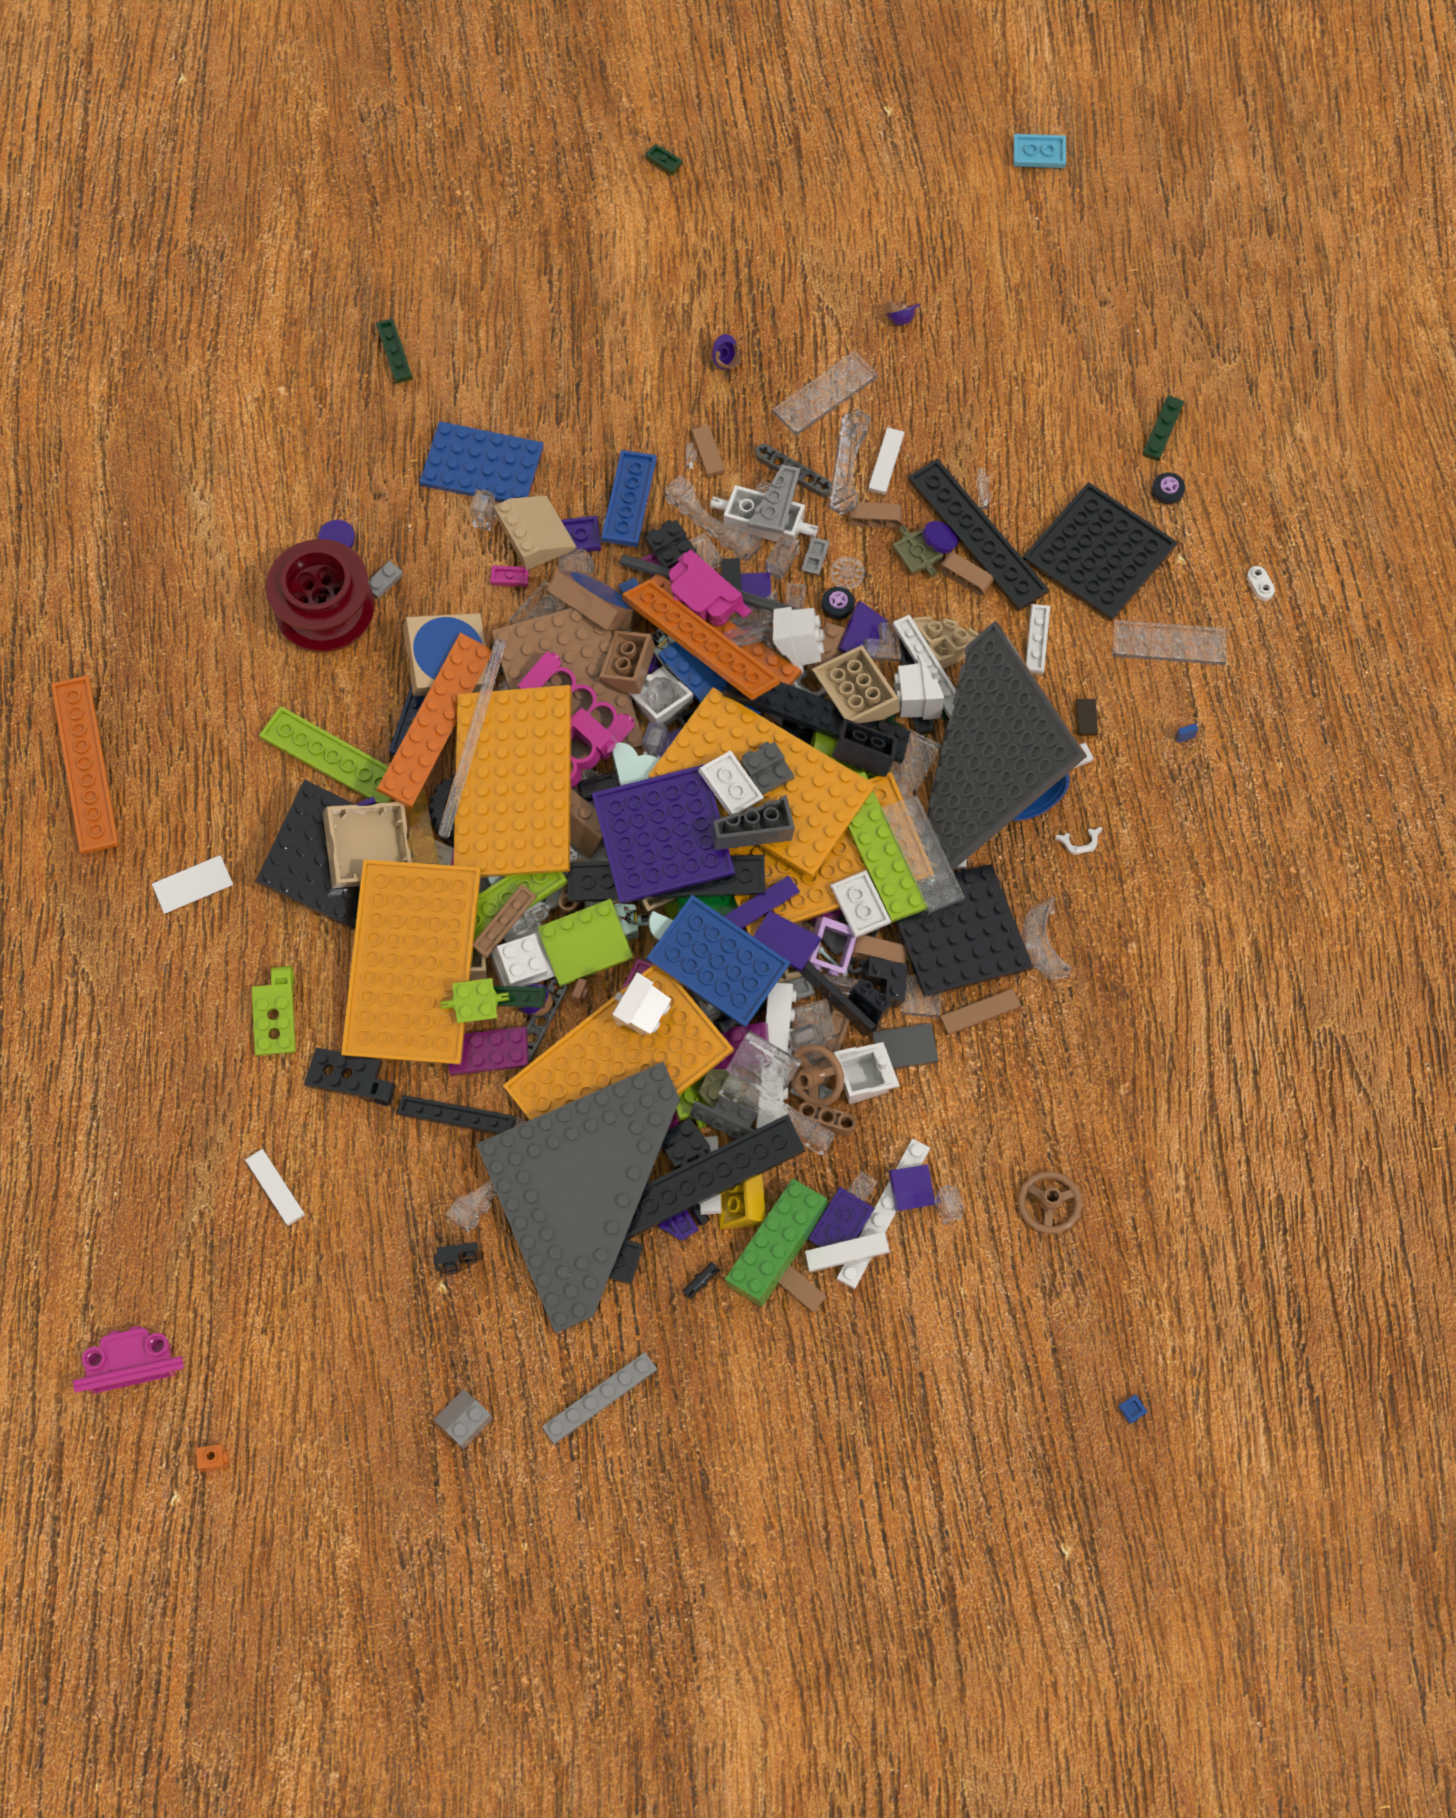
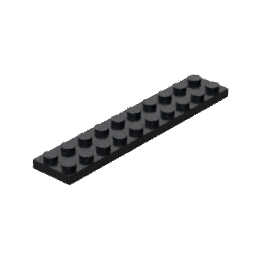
M938 458L908 476V481L943 523L949 526L959 542L981 568L993 577V582L1018 612L1048 593L1049 589Z
M727 681L722 695L832 738L836 737L844 719L832 701L781 681L779 685L753 700ZM882 720L859 723L898 738L894 761L902 763L911 731Z
M764 855L731 856L735 875L639 900L690 898L691 895L694 897L766 894ZM609 861L570 862V871L568 872L569 903L606 901L609 899L619 901Z
M786 1114L647 1183L625 1240H629L806 1152L789 1115Z

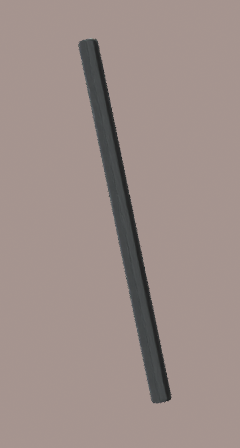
M622 555L620 558V564L652 575L659 574L670 580V568L628 555ZM738 590L742 594L745 604L774 612V609L792 607V610L800 609Z

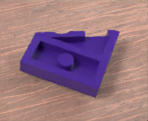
M688 1211L657 1225L681 1241L699 1231Z

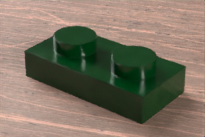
M656 143L645 154L647 161L672 176L683 165L682 159Z

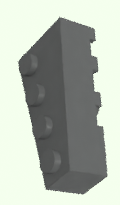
M787 795L773 802L772 800L765 802L762 806L748 808L745 812L734 813L713 821L711 836L714 849L720 850L792 841L795 827Z

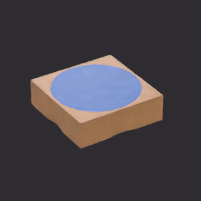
M557 571L547 591L606 630H635L643 617L622 600V594L586 571Z

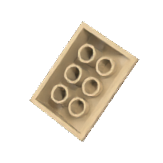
M546 495L510 498L494 505L497 520L526 571L577 549Z
M863 645L812 669L828 696L845 719L856 723L883 720L900 712L899 698Z

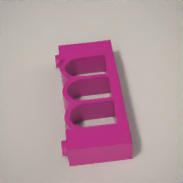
M546 651L517 685V689L544 687L554 675L564 674L571 680L572 694L577 691H585L591 696L592 705L586 711L588 714H591L598 708H605L612 714L613 720L607 730L615 737L618 743H622L635 727L634 719L627 713L625 715L620 713L617 716L616 709L607 702L596 703L597 697L591 687L583 684L576 685L575 675L571 670L561 667V658L554 652L549 653ZM578 733L575 737L592 751V744ZM612 751L605 756L601 753L600 758L606 762L612 755Z
M582 707L571 718V740L579 733L592 744V752L584 759H576L571 755V763L573 764L571 788L576 786L581 780L582 769L586 770L594 767L600 760L601 753L605 756L613 751L618 743L615 737Z

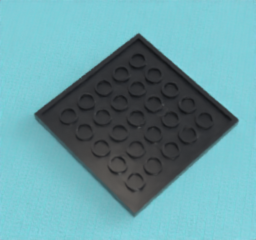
M1088 482L1025 553L1023 559L1030 566L1098 613L1113 621L1174 550L1178 542Z
M304 779L255 883L355 931L360 886L332 888L322 814L326 807L355 804Z
M992 864L948 874L940 882L935 880L934 884H928L927 880L918 882L917 885L926 902L927 910L895 921L923 997L1026 972L1033 968Z

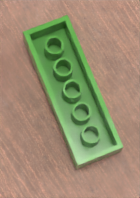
M792 1178L725 1278L727 1286L760 1307H763L828 1207L827 1198Z

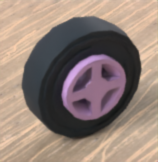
M1162 473L1153 482V496L1163 504H1175L1184 495L1185 483L1175 473Z
M833 587L824 593L822 609L830 618L844 619L853 612L855 598L847 588Z

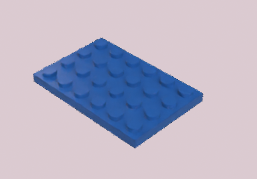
M439 421L420 479V486L497 502H503L510 498L529 497L544 448V442Z
M691 895L646 958L648 962L744 1028H746L790 965L788 960L693 895Z

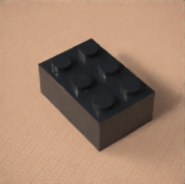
M844 718L835 737L832 757L838 761L852 764L857 768L868 770L875 775L886 777L895 758L898 738Z

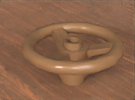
M814 1043L803 1045L794 1052L790 1061L789 1075L792 1086L797 1094L806 1102L809 1101L810 1104L816 1106L830 1105L837 1100L844 1088V1073L841 1063L835 1054L825 1046ZM808 1052L821 1053L830 1061L832 1067L822 1069L817 1065L812 1066L804 1054ZM799 1063L804 1070L800 1071L797 1075V1066ZM836 1074V1086L833 1092L828 1097L818 1098V1085L824 1082L825 1077Z
M1055 1171L1039 1172L1029 1177L1021 1186L1018 1195V1208L1024 1221L1034 1230L1045 1234H1058L1070 1229L1079 1219L1083 1207L1081 1193L1076 1184L1066 1175ZM1044 1179H1053L1062 1182L1069 1190L1061 1193L1058 1189L1051 1187L1042 1191L1033 1184ZM1028 1192L1040 1199V1206L1045 1211L1044 1225L1034 1220L1027 1210L1026 1196ZM1074 1198L1072 1215L1066 1222L1052 1226L1053 1214L1058 1210L1061 1202Z

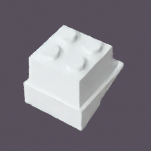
M792 607L774 609L773 642L783 658L788 657L791 663L800 668L802 674H804V665L821 662V654L824 653L822 641L825 638L823 629L819 628L821 626L820 616L816 615L814 608L792 610Z
M921 654L917 655L916 664L898 666V673L894 674L895 682H893V689L899 698L900 717H923V720L939 719L942 715L944 694L937 679L932 678V676H937V668L928 669Z
M664 666L647 675L641 694L628 693L658 733L677 721V715L688 711L690 704L693 703V693Z
M539 932L499 945L490 954L501 986L525 987L526 985L539 983L556 976Z
M637 972L624 995L620 992L616 994L614 999L619 1001L612 1013V1018L615 1019L616 1025L619 1027L625 1025L642 1035L655 1033L660 1026L659 1019L662 1014L665 1015L670 1009L671 1005L669 1002L671 998L653 987L652 981Z
M884 1042L834 1052L843 1069L844 1091L849 1105L885 1094L889 1089L900 1087Z

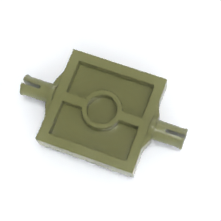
M905 525L900 526L898 530L903 535V538L893 543L892 548L909 573L914 575L921 570H927L931 577L936 576L938 572L934 569L933 564L941 561L943 554L933 550L934 547L931 545L929 547L926 544L922 535L923 529L910 533Z

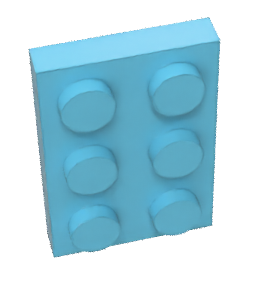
M1014 134V166L1065 168L1066 136Z

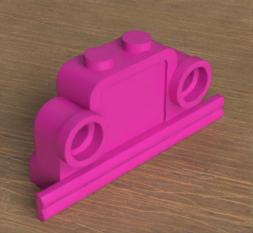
M691 549L677 559L679 563L669 572L673 599L681 602L703 620L709 618L710 623L715 626L726 624L729 616L735 611L744 619L751 614L752 610L744 604L742 594Z
M142 1326L131 1327L129 1331L125 1332L112 1331L100 1340L99 1347H90L83 1353L82 1363L85 1366L86 1377L73 1380L74 1392L78 1393L88 1390L92 1394L176 1376L177 1370L184 1369L183 1357L173 1358L168 1339L161 1333L151 1334Z

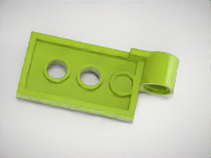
M292 966L272 967V985L252 987L256 1056L296 1053L293 1001L294 972ZM272 1010L279 1011V1016L275 1020H271L268 1017L269 1012ZM273 1029L280 1031V1036L277 1039H271L269 1036Z

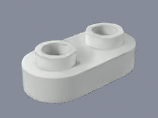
M1260 566L1250 568L1247 580L1255 596L1261 601L1270 600L1274 595L1275 588L1267 572Z

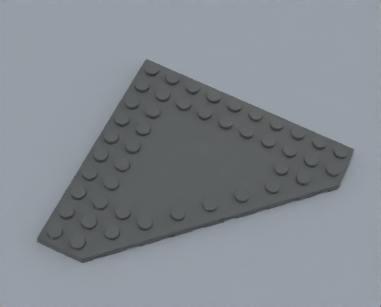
M995 621L965 648V663L961 666L959 674L960 684L953 700L954 710L953 714L949 717L947 726L949 732L941 752L943 758L941 766L937 769L935 778L937 783L935 792H932L929 808L931 809L929 818H926L923 834L927 836L922 847L934 873V878L938 882L1087 757L1000 625Z
M664 1062L476 1144L555 1334L595 1316L619 1251L626 1238L652 1168L672 1122L673 1115L680 1102Z

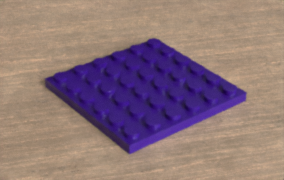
M706 764L592 793L620 904L735 875L729 849H714L711 836L713 821L720 819L714 793L698 772L699 768Z

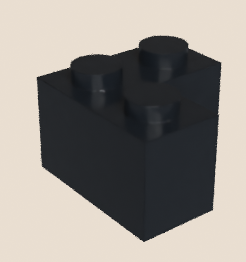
M869 957L862 964L861 979L870 981L875 986H880L879 993L886 994L888 1000L892 1002L891 1007L898 1008L905 1001L907 964Z

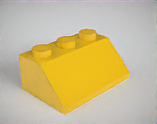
M762 1174L721 1194L722 1213H719L720 1229L754 1227L764 1222L766 1214Z

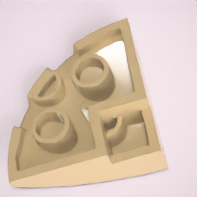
M931 617L912 618L943 669L966 658V654H964L966 646L979 635L971 628L965 630L959 627L958 622L944 618L943 621H935Z

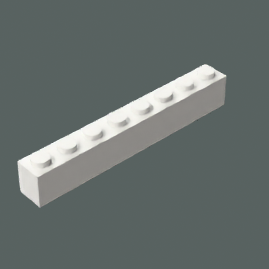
M776 983L768 995L766 1023L768 1024L771 1062L762 1064L756 1129L786 1115L787 1107H783V1099L788 1098V1087H785V1079L789 1080L790 1069L786 1067L787 1060H791L792 1048H788V1041L793 1040V1029H790V1021L794 1022L795 1010L791 1009L792 1002H796L797 991L793 990V984Z

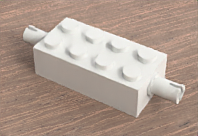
M735 485L729 501L715 496L711 500L710 508L725 511L724 527L789 546H794L796 538L800 533L816 537L819 526L803 522L805 516L804 504L792 501L784 534H778L747 527L748 521L754 515L765 493Z

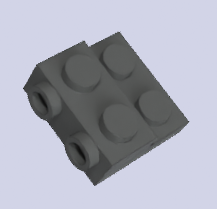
M765 742L759 747L760 750L754 753L748 751L742 756L743 759H741V766L762 795L794 779L793 772L785 762V757L775 742L771 744Z

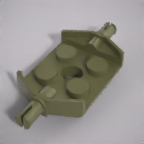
M711 1069L703 1076L697 1091L710 1108L714 1109L720 1097L723 1096L753 1111L756 1104L750 1105L728 1075L731 1071L730 1069Z

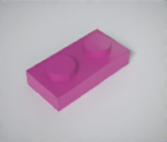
M492 565L491 585L528 587L529 570L526 571L525 567Z

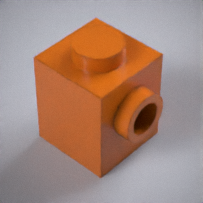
M222 1444L196 1448L197 1469L200 1472L227 1469L226 1463L230 1462L229 1451Z

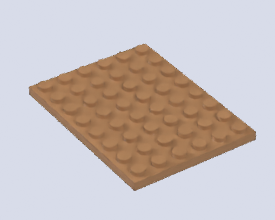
M569 608L492 630L509 690L517 689V685L546 651L549 653L554 652L561 658V667L571 670L575 675L576 685H587L594 690L597 697L596 703L607 702L616 709L617 716L620 713L623 715L627 713L634 719L635 727L622 743L628 744L632 748L645 745L630 695L600 679V674L613 638L611 630L604 629L575 608ZM556 674L544 687L572 686V683L568 676ZM577 691L572 694L571 718L581 707L585 711L591 707V696L585 691ZM598 708L590 714L606 729L612 723V714L605 708ZM576 737L571 740V755L574 758L584 759L590 755L592 751Z

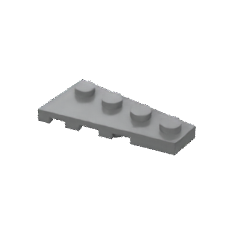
M787 465L781 466L769 490L766 491L763 500L757 506L752 518L748 521L747 527L784 534L800 468Z

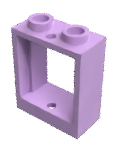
M819 917L814 926V934L822 939L824 929L848 938L839 967L816 959L820 943L809 959V962L819 971L821 969L826 970L830 976L838 977L839 975H844L847 972L856 938H854L848 925L826 917Z

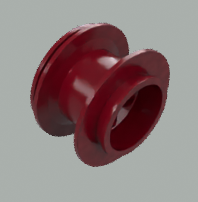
M327 539L304 541L284 551L269 570L266 580L267 598L274 611L278 628L292 644L308 651L332 652L351 645L368 629L375 610L374 595L369 585L367 570L362 559L348 546Z

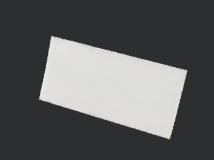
M221 855L152 883L164 914L233 885Z

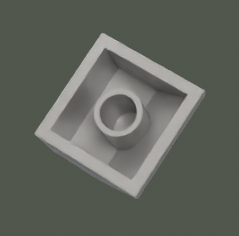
M464 1389L434 1419L462 1449L493 1420L491 1414Z

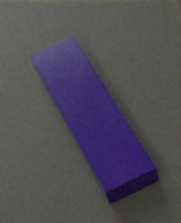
M787 876L766 889V894L755 896L724 917L741 929H744L768 914L769 911L774 910L798 895L800 890L792 879Z

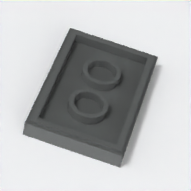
M931 1023L872 1032L874 1044L884 1042L893 1069L938 1063L939 1061Z

